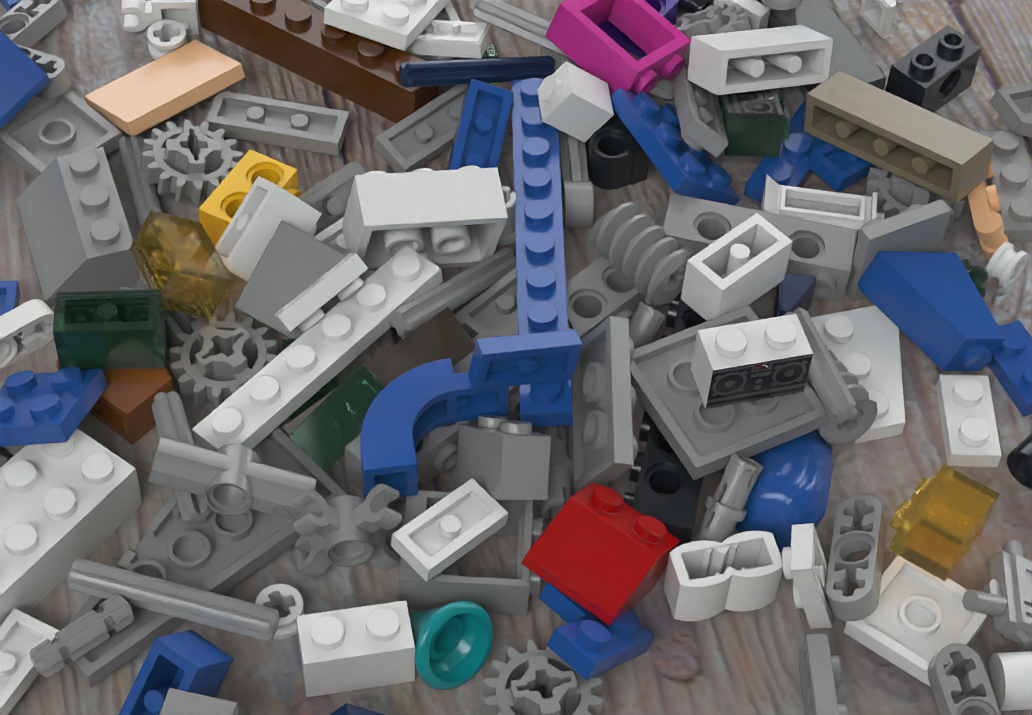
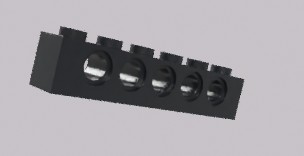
M681 298L680 300L674 299L670 301L665 327L673 328L672 334L706 322L703 317L681 300ZM644 411L638 441L647 442L645 453L637 451L629 476V481L637 483L635 494L625 492L623 502L642 515L654 517L662 522L667 528V532L680 540L678 544L680 546L691 541L704 476L693 480L648 412Z

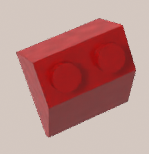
M592 482L571 496L525 555L521 564L610 626L654 589L668 563L669 553L678 546L680 540L667 532V528L662 522L654 517L642 515L623 502V498L615 490Z

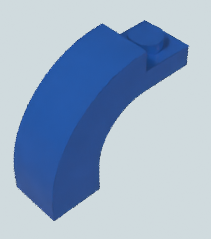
M451 358L425 363L401 374L390 382L372 402L361 429V476L364 499L370 490L378 484H385L398 490L399 497L418 495V464L415 449L419 442L429 432L445 424L477 420L479 415L507 416L509 387L473 390L468 376L469 372L454 374Z

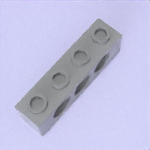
M670 193L663 225L665 231L664 238L673 237L677 240V250L686 249L690 252L691 257H693L758 213L793 241L785 274L816 277V285L813 297L842 302L851 273L856 229Z

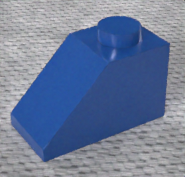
M193 630L157 637L147 654L119 715H159L169 688L215 698L234 659Z

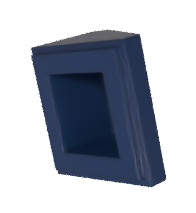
M785 274L784 280L777 285L773 304V317L783 316L787 311L793 312L797 308H803L808 311L813 298L816 277Z

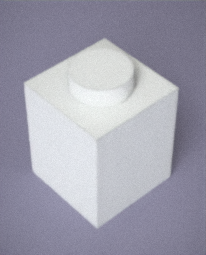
M567 61L552 75L547 76L537 89L542 121L584 143L614 115L608 83Z

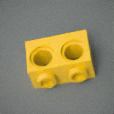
M250 149L199 207L202 241L216 246L258 175L280 186L295 197L302 195L301 191H299L298 169Z

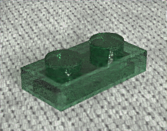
M360 363L288 437L326 472L345 453V446L361 435L363 421L369 407L386 386L366 366Z

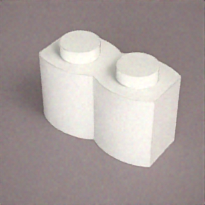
M746 531L730 536L722 543L708 540L693 541L673 549L669 553L663 586L673 618L680 621H701L718 615L724 609L752 611L773 602L776 599L783 572L782 557L773 533Z

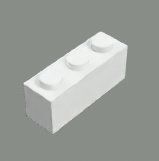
M803 25L691 36L687 80L716 95L823 83L829 78L833 38Z

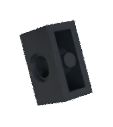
M947 25L891 65L885 91L935 113L971 86L982 47Z

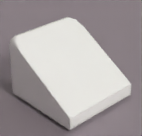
M862 0L859 14L883 39L889 37L896 0Z

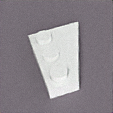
M876 305L811 317L827 349L831 350L838 358V361L843 363L848 369V373H851L857 379L858 384L866 389L869 393V399L877 402L878 412L875 421L867 432L854 440L855 444L902 434L905 426L899 328Z

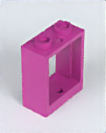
M565 0L560 3L545 35L584 71L607 82L611 95L618 88L636 95L639 92L648 94L664 78L668 81L672 80L684 67L686 60L683 56L691 43L689 38L645 0ZM609 20L648 55L638 61L635 60L597 25Z

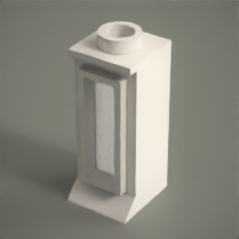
M766 176L760 211L856 229L854 252L860 228L872 219L880 218L883 220L885 217L884 213L877 212L878 193L873 192L872 197L785 186L779 185L771 177Z

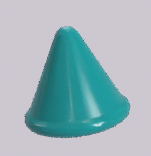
M456 601L443 607L416 611L409 615L415 644L414 658L416 669L420 678L428 686L441 690L457 688L471 680L484 666L492 648L493 626L488 613L480 605L469 601Z

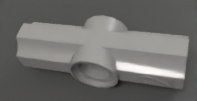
M161 436L148 478V482L204 496L207 506L223 515H241L249 509L295 521L301 519L306 513L294 507L292 499L306 490L315 491L317 481L313 477L261 464L257 453L244 445L228 444L213 451Z

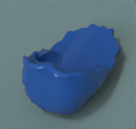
M817 429L749 457L762 465L763 469L756 483H754L744 507L747 510V514L742 522H737L736 529L739 533L746 531L773 533L779 552H782L783 547H791L792 525L814 523L816 530L827 509L831 476L834 468L832 463L833 448L827 445V441L819 435Z

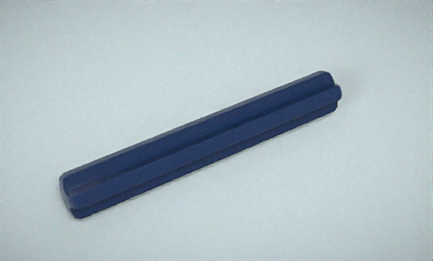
M551 56L403 62L399 67V81L404 87L469 84L471 78L484 83L511 82V80L529 78L544 79L555 72V60Z

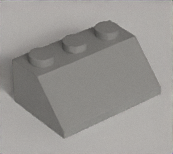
M99 147L56 157L16 199L44 302L49 307L57 306L56 292L120 290V286L134 288L138 278L140 279V274L130 249H136L104 148Z

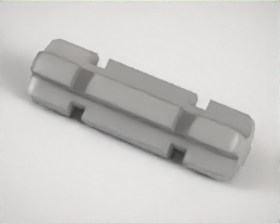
M114 595L99 605L101 611L98 613L95 610H91L55 633L54 635L57 638L55 641L51 642V640L46 639L32 648L29 654L34 667L43 677H51L66 667L63 663L66 659H69L71 662L75 661L110 638L108 634L110 630L113 629L117 633L131 624L134 620V615L129 603L121 595Z

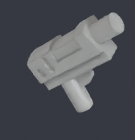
M1011 540L1004 543L1002 551L988 561L990 581L985 584L984 592L969 589L964 593L962 603L968 611L994 616L995 632L1001 633V637L1021 644H1028L1032 641V561L1025 558L1023 544L1019 541Z

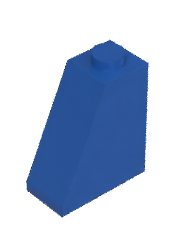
M878 251L857 283L860 291L942 371H982L991 362L992 356L1006 339L957 253Z

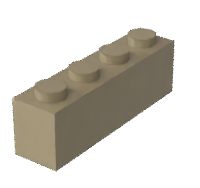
M838 71L807 93L804 132L950 201L957 203L988 178L994 140L841 71Z

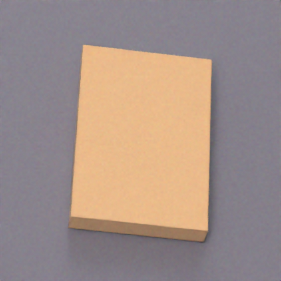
M194 40L85 95L84 98L91 108L111 124L134 137L243 80L245 73L242 63Z

